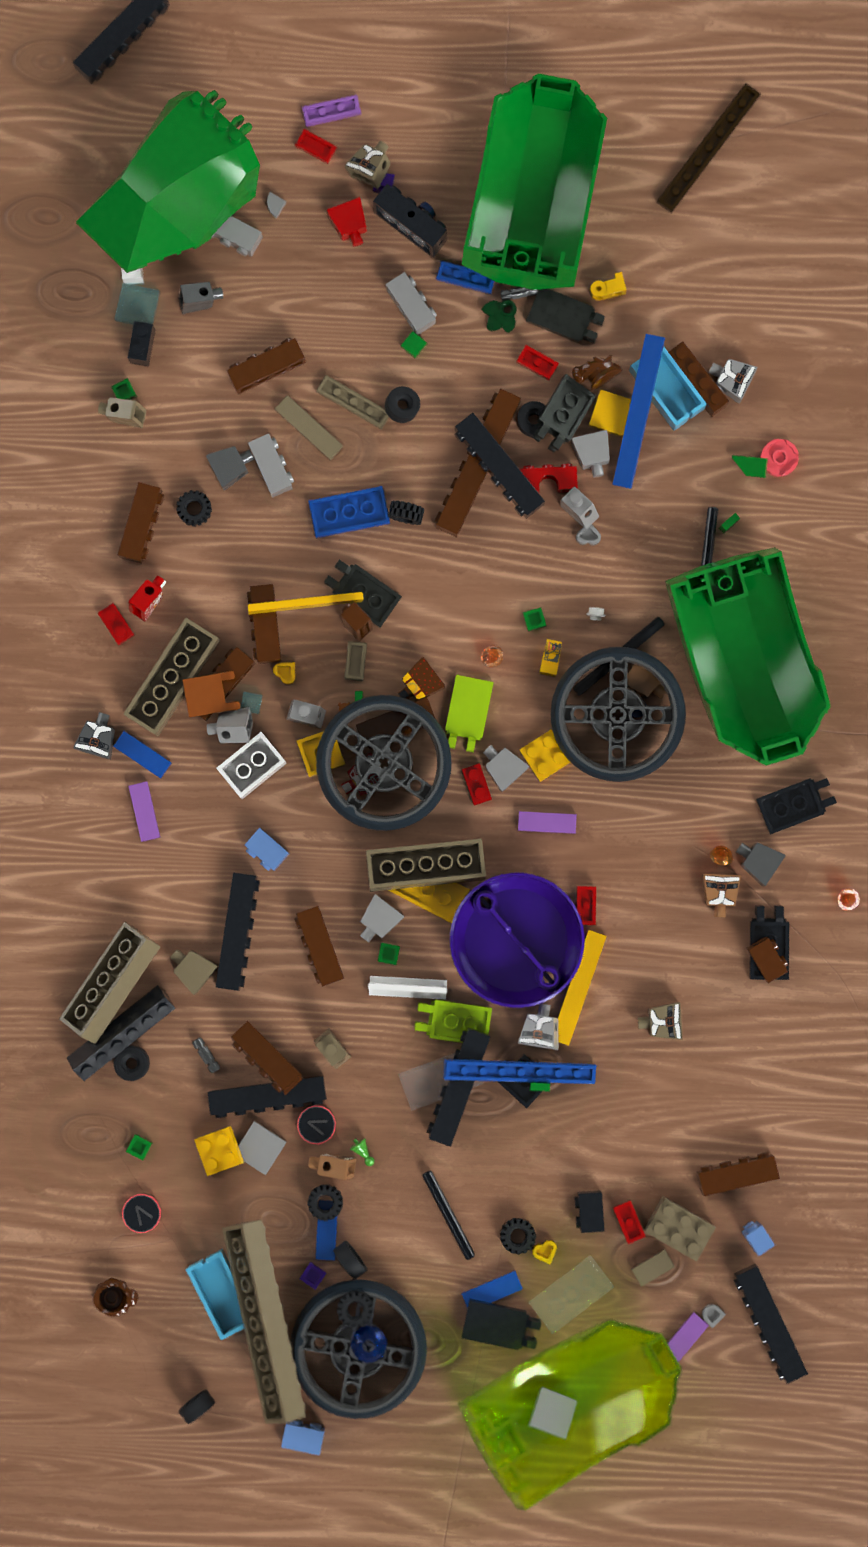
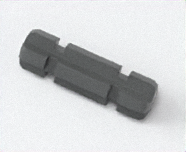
M516 287L511 288L510 291L508 289L502 290L500 294L502 301L510 300V298L527 297L529 294L530 296L537 295L538 290Z
M199 1037L194 1040L192 1044L195 1049H198V1054L204 1063L208 1065L210 1072L214 1073L219 1070V1064L217 1061H214L215 1058L208 1047L204 1046L205 1043L202 1038Z

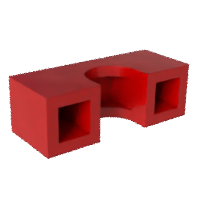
M551 464L542 465V468L526 465L523 466V469H519L538 493L540 491L539 484L544 479L554 480L558 487V493H568L573 487L578 489L577 466H572V464H561V467H553Z

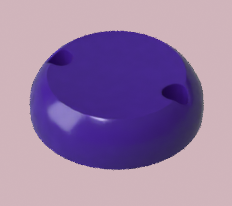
M507 873L483 881L473 888L459 904L451 923L450 951L459 976L474 993L500 1006L524 1008L541 1004L553 998L570 983L583 957L584 929L580 914L574 903L554 883L533 874ZM484 897H487L491 900V906L485 900ZM480 901L484 904L486 908L481 907ZM547 972H551L554 976V979H552ZM543 976L548 980L549 983L544 982Z

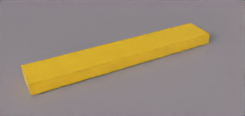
M363 592L254 603L248 605V615L363 602Z
M588 930L586 934L580 966L570 981L557 1018L559 1043L568 1046L607 937Z

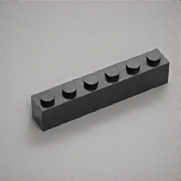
M133 0L73 61L75 69L91 84L94 81H98L102 77L103 72L108 67H112L121 54H125L128 51L129 45L133 41L139 40L142 32L146 28H150L155 23V19L168 10V0Z
M471 413L455 426V437L460 443L464 442L468 446L466 448L468 453L473 458L476 456L480 461L478 463L480 468L484 472H489L492 476L490 479L496 487L500 486L504 491L502 493L508 502L512 501L516 507L514 509L521 517L524 515L527 519L545 504V500L474 413Z
M233 872L215 988L240 991V988L245 985L246 976L242 975L243 968H247L248 957L245 955L246 949H250L251 938L248 936L249 930H253L254 919L251 916L252 911H256L257 899H254L255 891L259 892L260 880H257L258 876Z
M158 985L109 1023L96 1044L87 1041L67 1057L73 1071L83 1081L87 1080L175 1009L169 996Z
M470 1027L467 1028V1031L463 1030L460 1037V1042H462L461 1048L456 1049L453 1059L483 1060L491 1036ZM449 1080L447 1086L443 1085L440 1092L442 1097L441 1103L436 1104L433 1115H436L433 1123H429L426 1132L429 1134L430 1140L451 1147L475 1081Z
M324 1076L302 1078L286 1095L282 1091L278 1093L272 1087V1083L209 1091L207 1093L210 1115H215L216 1118L227 1117V1113L232 1112L237 1116L246 1114L247 1110H254V1113L265 1112V1108L273 1107V1110L285 1109L284 1105L292 1104V1108L303 1107L306 1102H311L312 1105L323 1104V1100L327 1099Z
M753 1264L734 1273L736 1279L733 1281L738 1291L742 1290L745 1296L742 1297L746 1308L750 1307L753 1313L750 1316L755 1327L759 1326L761 1333H759L760 1339L763 1344L767 1343L770 1349L767 1351L771 1362H776L778 1366L776 1373L779 1379H784L789 1384L808 1375L758 1266Z

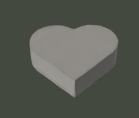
M593 525L587 529H580L576 534V541L581 545H586L587 543L597 545L601 540L600 533Z

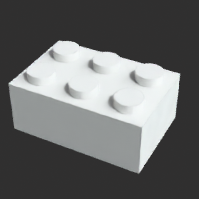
M260 732L216 769L238 796L243 799L282 768L286 761L264 734Z

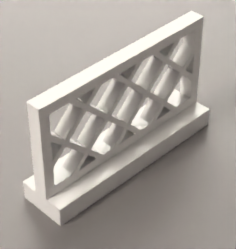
M370 976L368 989L369 995L446 1000L447 980Z

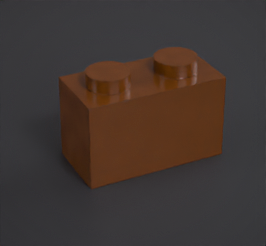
M766 936L748 946L747 950L765 981L770 983L788 972L786 969L788 963L783 955H778L776 950L779 948L774 939L770 940Z

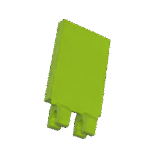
M456 675L445 727L446 734H450L448 741L450 748L455 749L457 736L469 738L466 751L474 753L476 740L483 738L494 682Z
M438 999L431 1001V1004L418 1002L417 1010L430 1014L428 1023L415 1021L414 1029L427 1032L426 1035H429V1038L460 1042L463 1030L467 1031L468 1027L489 1034L492 1007Z

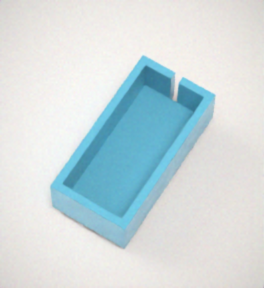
M663 347L652 403L673 431L685 424L689 418L691 419L703 411L707 403L665 347ZM640 359L633 363L629 369L635 380Z
M223 1249L207 1256L205 1261L201 1259L188 1266L186 1271L220 1339L223 1340L244 1329L231 1266Z

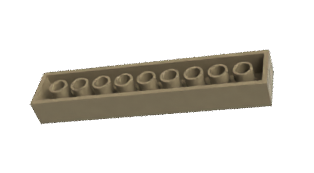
M262 1219L223 1227L222 1230L265 1424L287 1423L305 1417V1405L300 1393L301 1387L296 1375V1364L292 1357V1346L287 1335V1325L283 1317V1306L279 1299V1288L275 1281L274 1266L271 1263L270 1248L267 1244L265 1226L262 1223Z

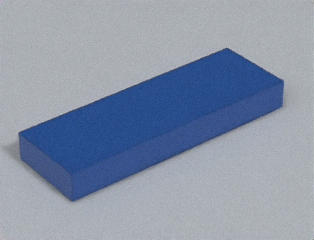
M441 260L436 280L491 294L494 285L493 280L465 266Z
M123 731L113 746L159 778L164 776L172 764L125 731Z
M318 1200V1205L323 1210H329L333 1206V1200ZM337 1216L328 1221L317 1220V1260H335L333 1250L336 1248Z
M514 1270L461 1294L468 1308L469 1299L492 1303L523 1288Z

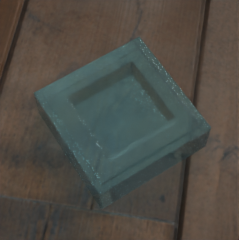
M244 692L240 709L250 707L251 713L259 714L263 695Z

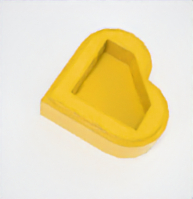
M295 662L277 663L273 667L275 676L281 678V681L286 685H291L295 681Z
M550 1239L544 1241L543 1244H535L532 1248L533 1256L547 1264H551L557 1251L556 1243Z

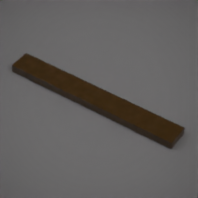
M745 83L659 197L657 203L672 214L761 95L758 91Z

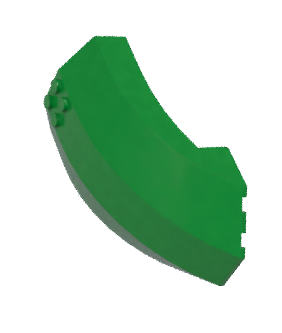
M538 73L526 83L521 82L510 88V91L503 95L500 93L494 97L479 180L463 249V266L497 283L533 290L574 287L607 123V117L604 113L601 114L589 95L583 93L577 81Z
M774 547L736 555L697 567L666 580V588L686 658L717 739L765 766L803 755L808 742L815 735L822 718L829 711L831 705L822 671L814 664L804 635L782 551Z

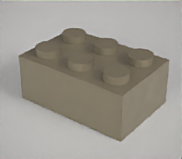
M662 1196L644 1231L697 1262L716 1227Z

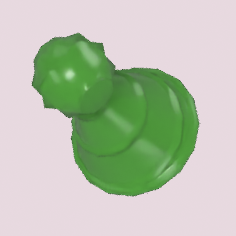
M366 1138L359 1142L357 1139H354L355 1145L350 1150L365 1158L366 1166H373L375 1160L368 1154Z

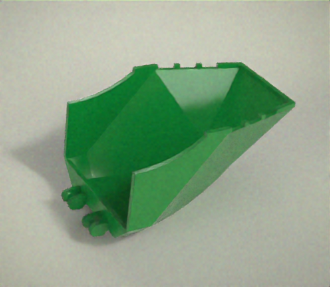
M216 90L209 92L205 98L198 91H186L170 99L122 173L76 221V224L126 273L146 267L150 262L162 261L164 257L173 254L179 255L181 251L200 247L209 241L212 235L237 210L255 198L260 164L249 139L245 137L251 131L252 125L248 122L242 125L244 121L242 115L234 117L231 122L225 118L219 111L226 105V100L220 98L213 105L211 104L219 95Z

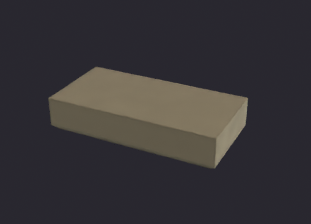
M348 641L345 680L364 681L367 643Z
M664 1249L631 1268L642 1287L675 1266Z

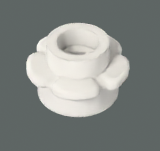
M589 607L587 615L590 616V620L600 621L602 617H605L603 608Z

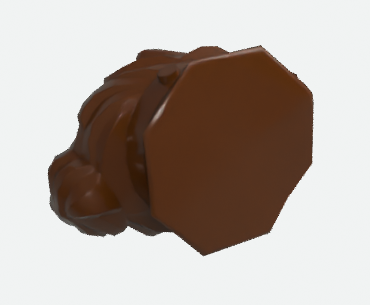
M609 355L606 359L593 357L594 361H587V364L576 366L572 369L573 378L578 383L589 380L591 390L598 389L622 372L621 366L612 363V355Z
M111 1277L97 1285L93 1295V1303L99 1312L114 1317L127 1313L129 1307H134L137 1304L139 1296L134 1289H129L126 1282Z

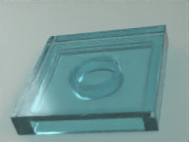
M122 283L115 321L134 325V321L153 324L160 291Z

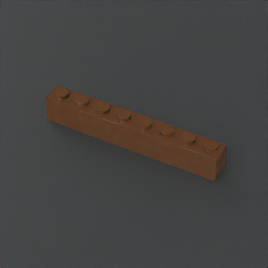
M501 388L498 393H494L490 402L493 405L490 410H486L482 419L485 421L484 427L499 445H501L521 402L520 397ZM468 451L466 453L469 455L467 461L463 460L458 471L461 472L459 478L455 477L450 488L453 489L451 495L447 494L443 501L444 510L443 512H438L434 521L437 523V529L456 538L488 472H484L478 464L480 461L476 456L473 458Z

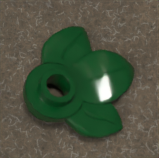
M493 300L482 307L481 311L489 316L487 321L488 331H497L503 328L506 333H510L515 328L516 320L514 316L516 315L517 307L513 301L504 300L498 302ZM509 307L511 311L506 313L504 308Z

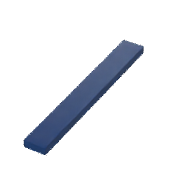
M645 335L612 485L632 489L665 337Z
M444 1059L443 1079L595 1084L596 1064Z

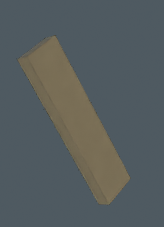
M325 375L316 390L320 395L381 430L389 418L384 408Z
M288 395L275 408L278 414L330 461L343 448V445Z

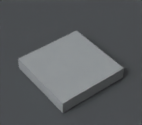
M254 1121L238 1147L244 1162L266 1175L287 1141Z
M540 1387L528 1426L561 1439H566L577 1400Z

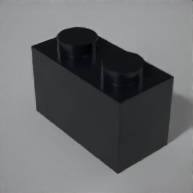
M134 321L128 352V360L131 364L149 366L156 331L153 324Z
M602 1191L578 1192V1197H574L575 1209L579 1208V1216H576V1228H580L581 1233L605 1232Z

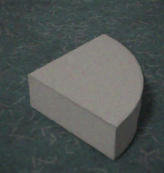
M269 192L267 205L274 218L277 219L286 205V201Z

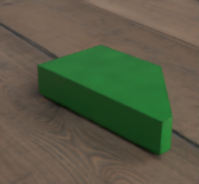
M732 455V459L746 476L766 478L768 458Z

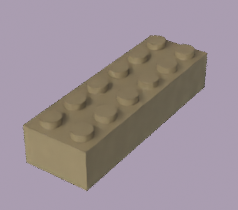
M185 618L123 715L159 737L185 696L182 679L198 676L220 642L219 638L188 618Z
M482 839L366 850L370 892L481 881L486 878Z
M124 922L59 1019L80 1037L96 1044L161 946L138 929Z

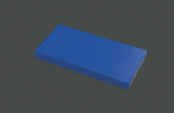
M383 486L308 500L316 538L390 524Z

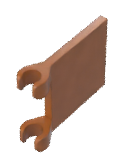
M234 671L182 679L189 717L240 709L239 701L226 703L222 684L223 680L235 678Z

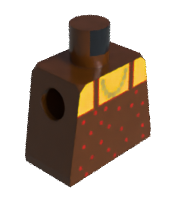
M422 657L402 678V682L406 687L399 691L398 695L405 699L414 696L418 701L443 690L445 684L425 658Z

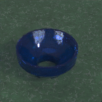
M363 1326L352 1336L351 1349L360 1361L375 1362L386 1351V1337L375 1326ZM366 1340H371L374 1343L375 1347L370 1352L363 1349L362 1345Z

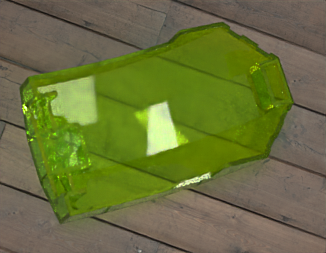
M609 1319L538 1353L458 1403L470 1435L491 1473L516 1509L526 1511L606 1458L628 1446L639 1447L669 1427L672 1420V1408L675 1405L678 1391V1378L681 1376L682 1368L662 1333ZM540 1387L577 1400L566 1439H561L528 1426Z

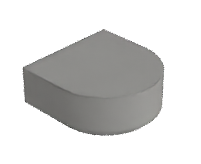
M708 1304L702 1310L703 1319L712 1328L726 1315L715 1304Z

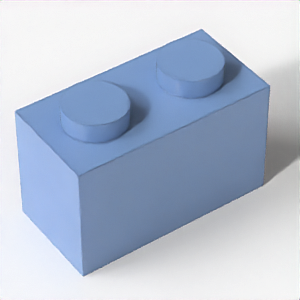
M261 828L245 844L248 848L246 852L253 858L259 857L262 860L260 864L268 871L270 869L275 871L290 854Z
M750 1221L743 1226L744 1230L741 1233L758 1256L775 1246L764 1227L758 1221Z
M300 1419L286 1423L281 1448L320 1455L325 1428L321 1424L311 1422L308 1425L302 1423L303 1421Z

